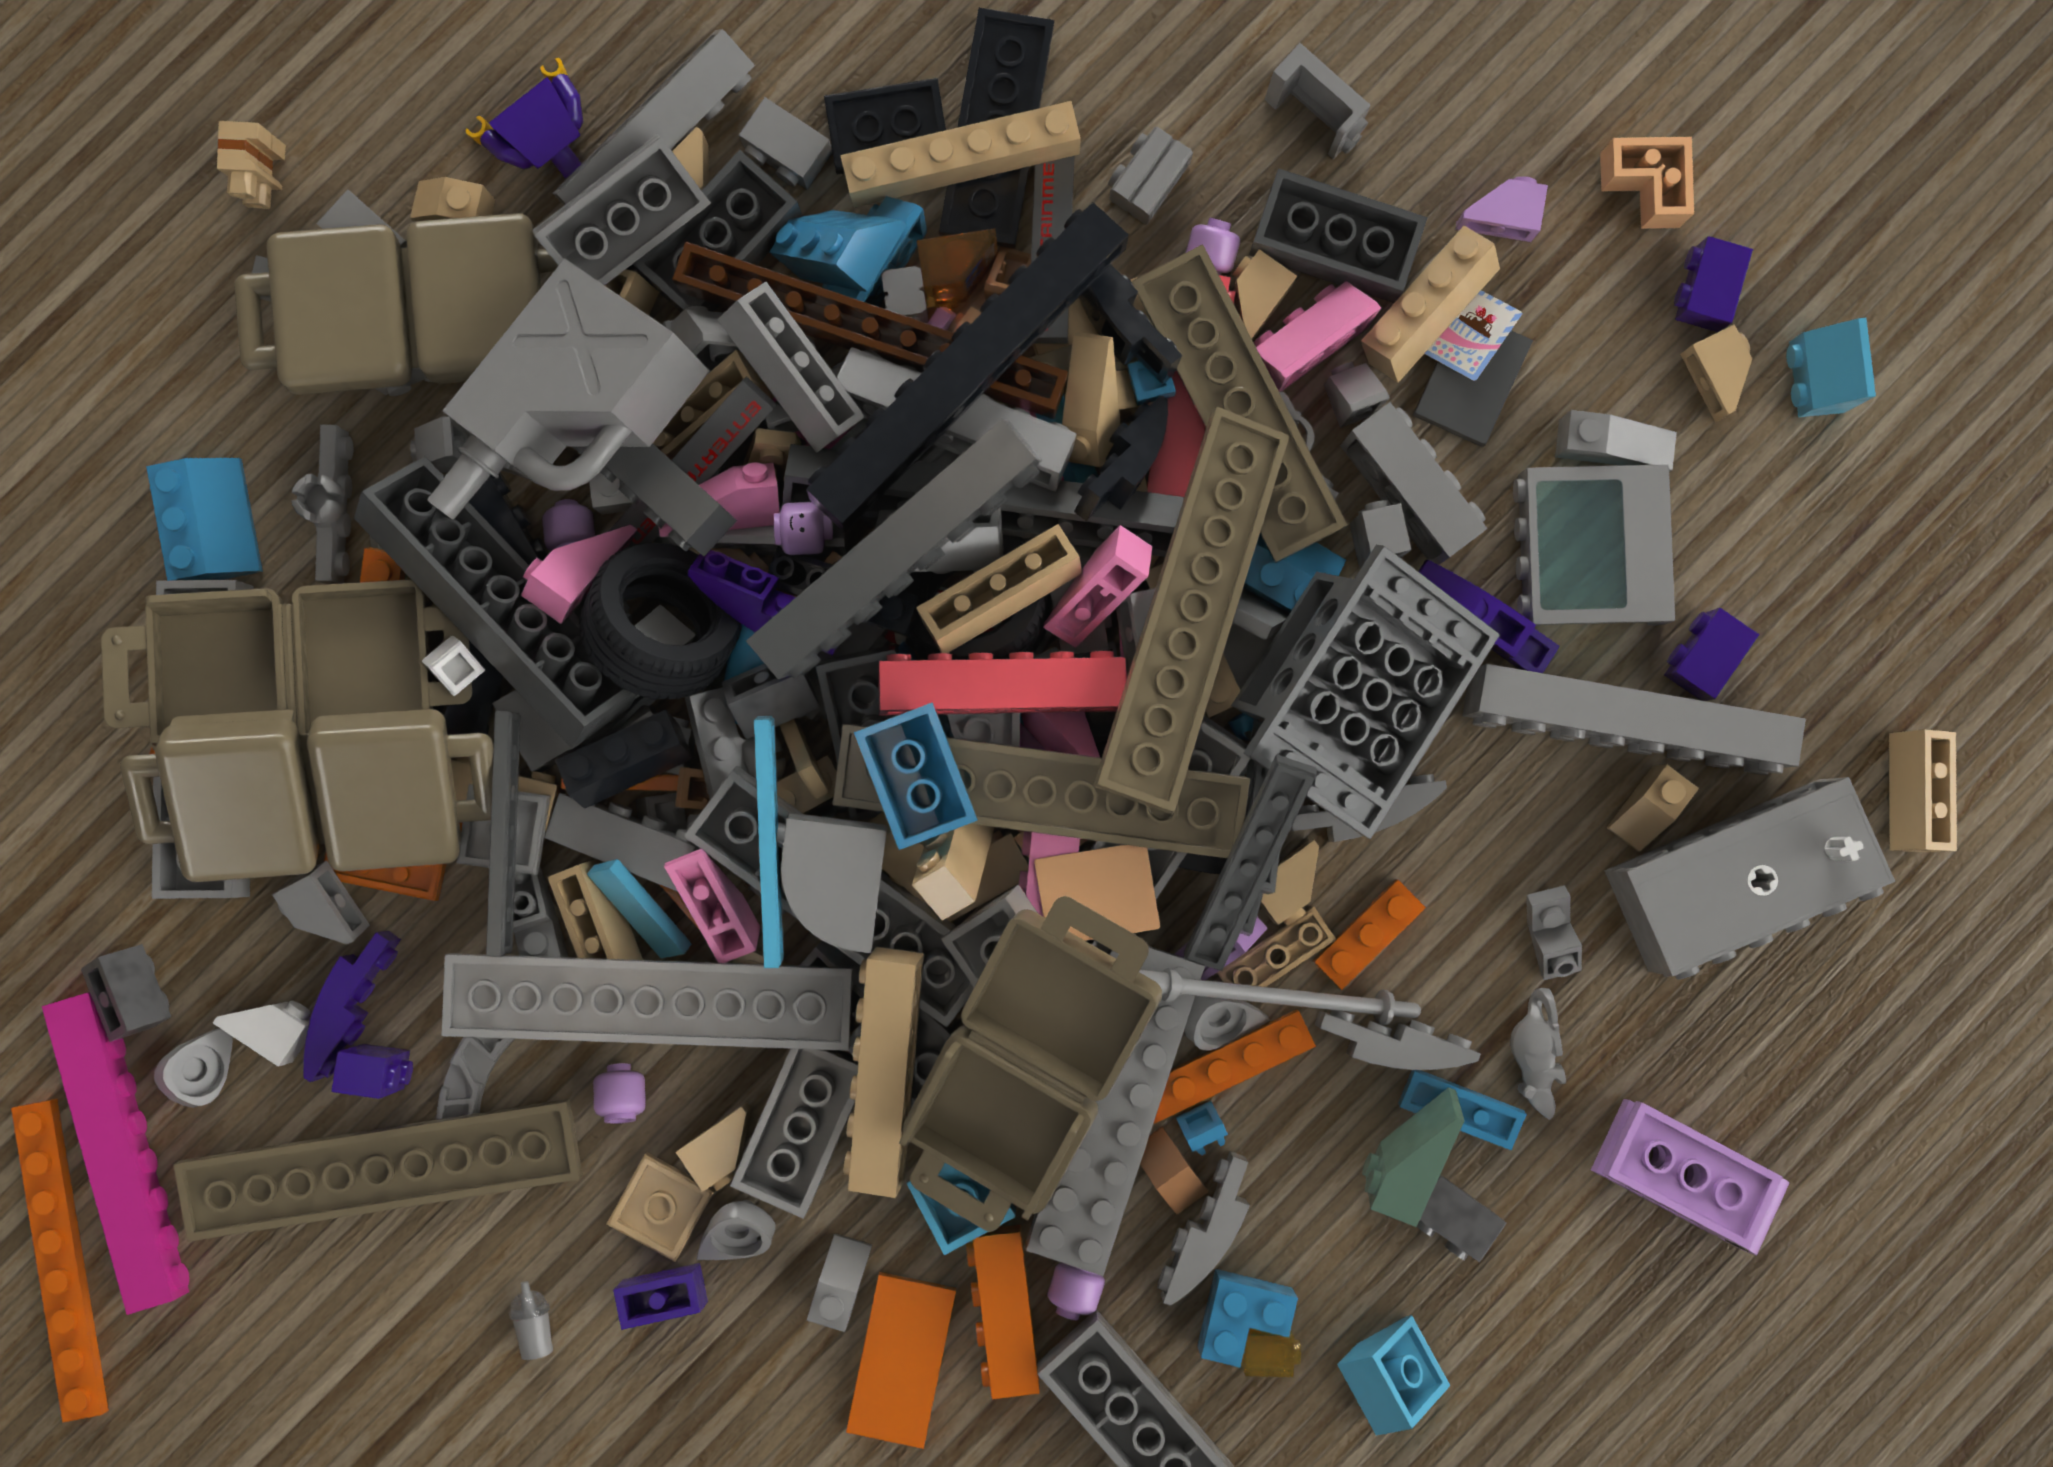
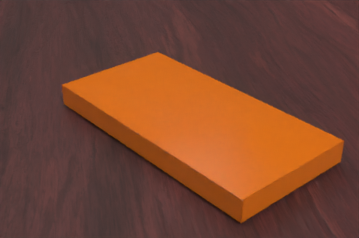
M879 1272L846 1433L924 1449L957 1288Z

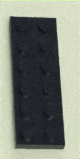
M979 7L958 127L1040 108L1055 20ZM1030 166L948 185L939 236L988 245L994 242V246L1015 249Z

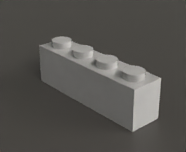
M764 282L738 299L717 319L816 453L865 417L767 282Z
M559 793L544 836L548 840L603 862L619 859L630 873L675 891L677 889L664 868L665 863L700 849L684 837L687 830L677 829L676 833L665 829L666 822L646 815L643 816L642 820L631 816L633 809L610 802L609 807L596 803L584 809L573 798L564 793Z

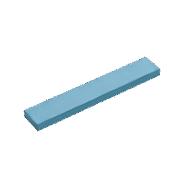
M757 716L754 719L764 968H779L784 958L780 851L776 844L778 800L775 725L772 716Z

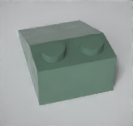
M1448 1087L1383 1139L1375 1154L1369 1153L1363 1166L1362 1175L1366 1176L1365 1192L1368 1193L1371 1210L1417 1227L1465 1121L1456 1090Z

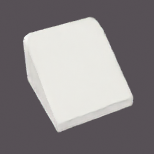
M454 636L449 637L422 660V663L453 696L457 695L485 671L462 642Z

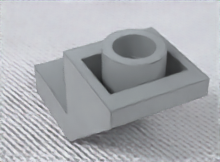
M1565 885L1527 895V923L1543 980L1565 977L1582 971V944L1570 923L1571 896Z

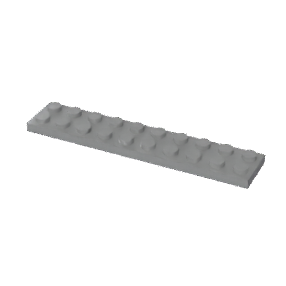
M448 953L445 954L441 1036L849 1051L853 968L780 965L779 968H764V964L513 955L486 956L485 954Z

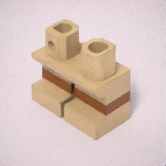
M219 121L217 169L228 176L227 193L230 196L243 199L242 204L248 208L270 209L271 190H282L280 182L272 177L273 160H285L286 145L274 135H271L259 123Z

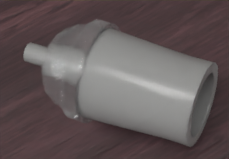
M524 1281L520 1283L522 1292L511 1303L509 1317L513 1320L521 1359L533 1360L553 1352L548 1313L550 1305L540 1292L530 1290L529 1282Z

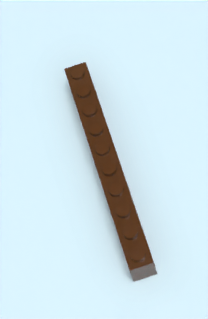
M689 242L684 244L672 278L681 293L728 309L738 299L764 282H767L805 335L849 350L853 347L861 351H873L887 361L898 365L912 366L921 374L925 371L923 365L927 359L937 350L943 352L953 342L951 338L954 332ZM1020 356L983 394L1010 405L1055 419L1067 385L1068 371Z

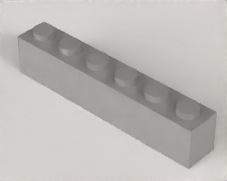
M723 29L715 30L553 194L563 205L567 204L656 134L663 138L670 149L676 144L679 145L695 129L694 126L703 117L710 120L724 107L725 104L721 99L730 90L737 93L751 80L752 77L748 72L755 66L754 63Z
M851 347L836 378L864 414V418L869 419L877 409L883 407L886 410L896 400L894 395L906 380L911 378L915 381L921 373L912 366L898 365L887 361L873 351H861ZM982 394L933 444L961 455L999 421L1004 419L1011 422L1042 459V462L1036 466L1040 473L1030 482L1056 492L1073 453L1077 433L1070 431L1060 423H1049L1033 417L1024 409L1010 408L994 402L992 398Z

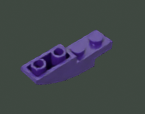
M710 550L705 556L699 554L688 570V576L705 595L732 618L753 632L758 631L796 598L776 590L779 577L714 550ZM831 648V649H830L829 651H827L826 653L833 655V653L835 652L836 648H835V649H832V648Z
M1430 560L1424 561L1418 571L1420 574L1500 634L1491 650L1518 669L1538 673L1545 671L1560 646L1536 630V624L1466 579Z
M390 931L376 932L359 957L354 954L340 956L329 973L318 995L306 1035L303 1078L308 1082L332 1076L335 1071L337 1052L344 1050L347 1044H354L363 1033L365 1025L362 1022L369 1013L358 1006L357 1002L361 1004L369 997L375 987L372 981L380 969L382 971L386 970L398 954L395 947L401 939Z

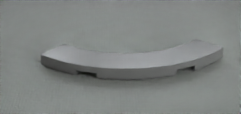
M462 1038L450 1060L451 1064L446 1074L444 1085L440 1090L436 1120L480 1113L481 1100L490 1073L500 1056L515 1039Z

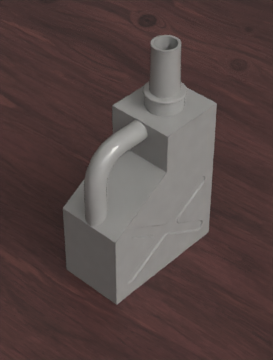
M564 258L443 409L445 414L471 435L462 446H458L462 455L428 497L427 501L454 520L491 475L498 478V474L507 463L511 464L534 483L553 491L572 490L584 485L605 467L620 447H650L709 373V370L672 331ZM566 446H588L573 463L566 466L553 465Z

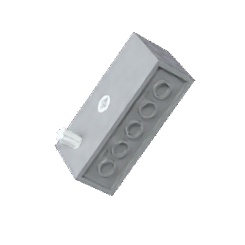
M1849 777L1813 781L1604 870L1648 972L1663 974L1664 977L1675 976L1677 980L1697 974L1700 971L1698 966L1712 960L1713 964H1718L1736 957L1735 950L1748 944L1750 948H1756L1770 943L1774 940L1772 934L1786 929L1787 933L1803 929L1810 925L1809 918L1822 913L1823 917L1838 914L1847 909L1845 903L1858 897L1860 901L1878 897L1884 893L1882 887L1895 882Z

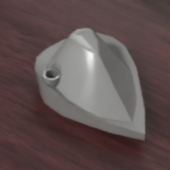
M1195 996L1184 1033L1199 1049L1213 1050L1249 1034L1269 1022L1270 1019L1259 1008L1247 1001Z
M218 1028L178 1045L159 1061L154 1070V1082L158 1089L168 1099L183 1106L195 1108L211 1103L219 1095L227 1079L233 1036Z
M743 1200L726 1204L711 1218L700 1241L696 1260L740 1259L760 1255L770 1248L776 1224L766 1211L754 1205L751 1201Z

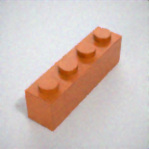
M1021 1225L999 1227L995 1231H989L977 1237L973 1242L966 1243L968 1266H976L978 1282L971 1283L973 1307L981 1306L983 1321L976 1322L978 1347L986 1346L987 1362H981L983 1387L991 1388L992 1399L1040 1394Z

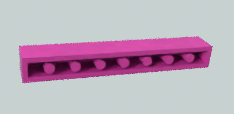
M90 992L42 1006L126 1314L129 1315L174 1301L189 1293V1272L187 1267L181 1263L177 1249L179 1237L176 1228L170 1223L167 1213L168 1197L164 1188L160 1187L157 1177V1157L154 1151L149 1148L145 1134L147 1131V1121L144 1114L138 1108L135 1098L136 1082L133 1075L128 1072L125 1062V1042L123 1038L109 1042Z

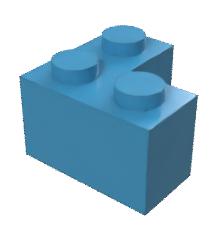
M1215 1269L1197 1344L1200 1357L1240 1368L1249 1328L1289 1338L1298 1301L1293 1288Z

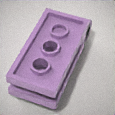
M1623 1099L1591 1168V1171L1755 1256H1757L1789 1186V1182L1777 1173L1642 1102L1636 1101L1634 1103L1627 1099ZM1653 1149V1157L1649 1162V1152ZM1687 1168L1688 1173H1687V1177H1686L1685 1180H1684V1172H1685V1169Z

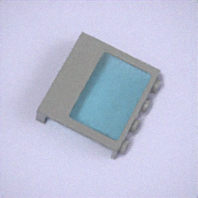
M1669 464L1526 468L1518 475V479H1515L1513 483V499L1515 503H1519L1520 518H1516L1514 525L1515 539L1521 542V556L1517 557L1516 577L1518 580H1522V595H1519L1517 600L1518 613L1536 624V626L1647 622L1648 625H1665L1675 621Z

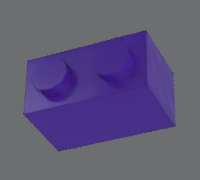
M1707 236L1696 247L1692 246L1684 264V269L1689 270L1686 282L1681 283L1674 299V306L1678 307L1675 320L1715 332H1720L1732 324L1753 249Z
M1717 608L1707 613L1701 612L1689 627L1692 635L1686 644H1679L1667 660L1670 667L1664 676L1701 701L1716 699L1759 636L1757 632L1722 608Z
M361 1044L338 1051L331 1092L380 1099L403 1090L405 1085L409 1084L413 1073V1062L409 1061L410 1050Z
M700 1263L623 1279L613 1289L621 1330L701 1313L708 1303Z

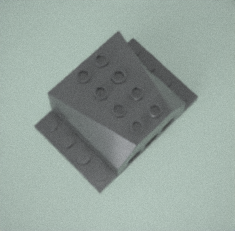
M1376 544L1355 579L1316 572L1231 705L1262 724L1243 754L1268 771L1276 754L1316 767L1317 775L1306 797L1360 835L1371 839L1500 634L1383 545Z

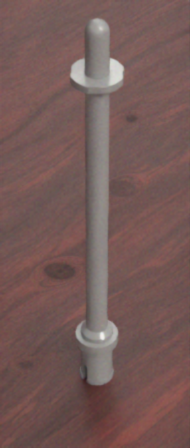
M1169 968L1164 969L1163 972L1139 971L1160 985L1163 1001L1173 1002L1182 994L1374 1014L1375 1021L1380 1025L1390 1024L1393 1016L1416 1018L1421 1013V1008L1417 1003L1395 1001L1393 993L1384 989L1380 990L1375 998L1186 979L1182 978L1176 969Z

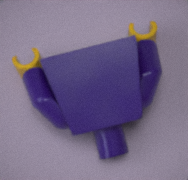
M555 58L558 69L555 72H547L542 65L540 69L545 79L489 123L483 117L477 116L476 119L482 123V128L479 132L472 133L468 128H466L465 132L477 144L485 147L502 162L521 169H529L533 166L539 169L551 160L566 179L582 164L568 145L581 136L578 130L582 127L584 121L580 94L568 77L562 60Z

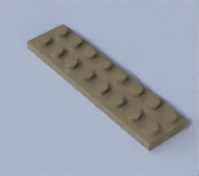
M1202 244L1133 280L1132 284L1138 291L1137 295L1153 326L1164 337L1172 340L1178 351L1182 354L1176 371L1205 427H1207L1211 411L1218 406L1290 435L1260 531V535L1274 562L1277 563L1346 528L1348 525L1204 245Z

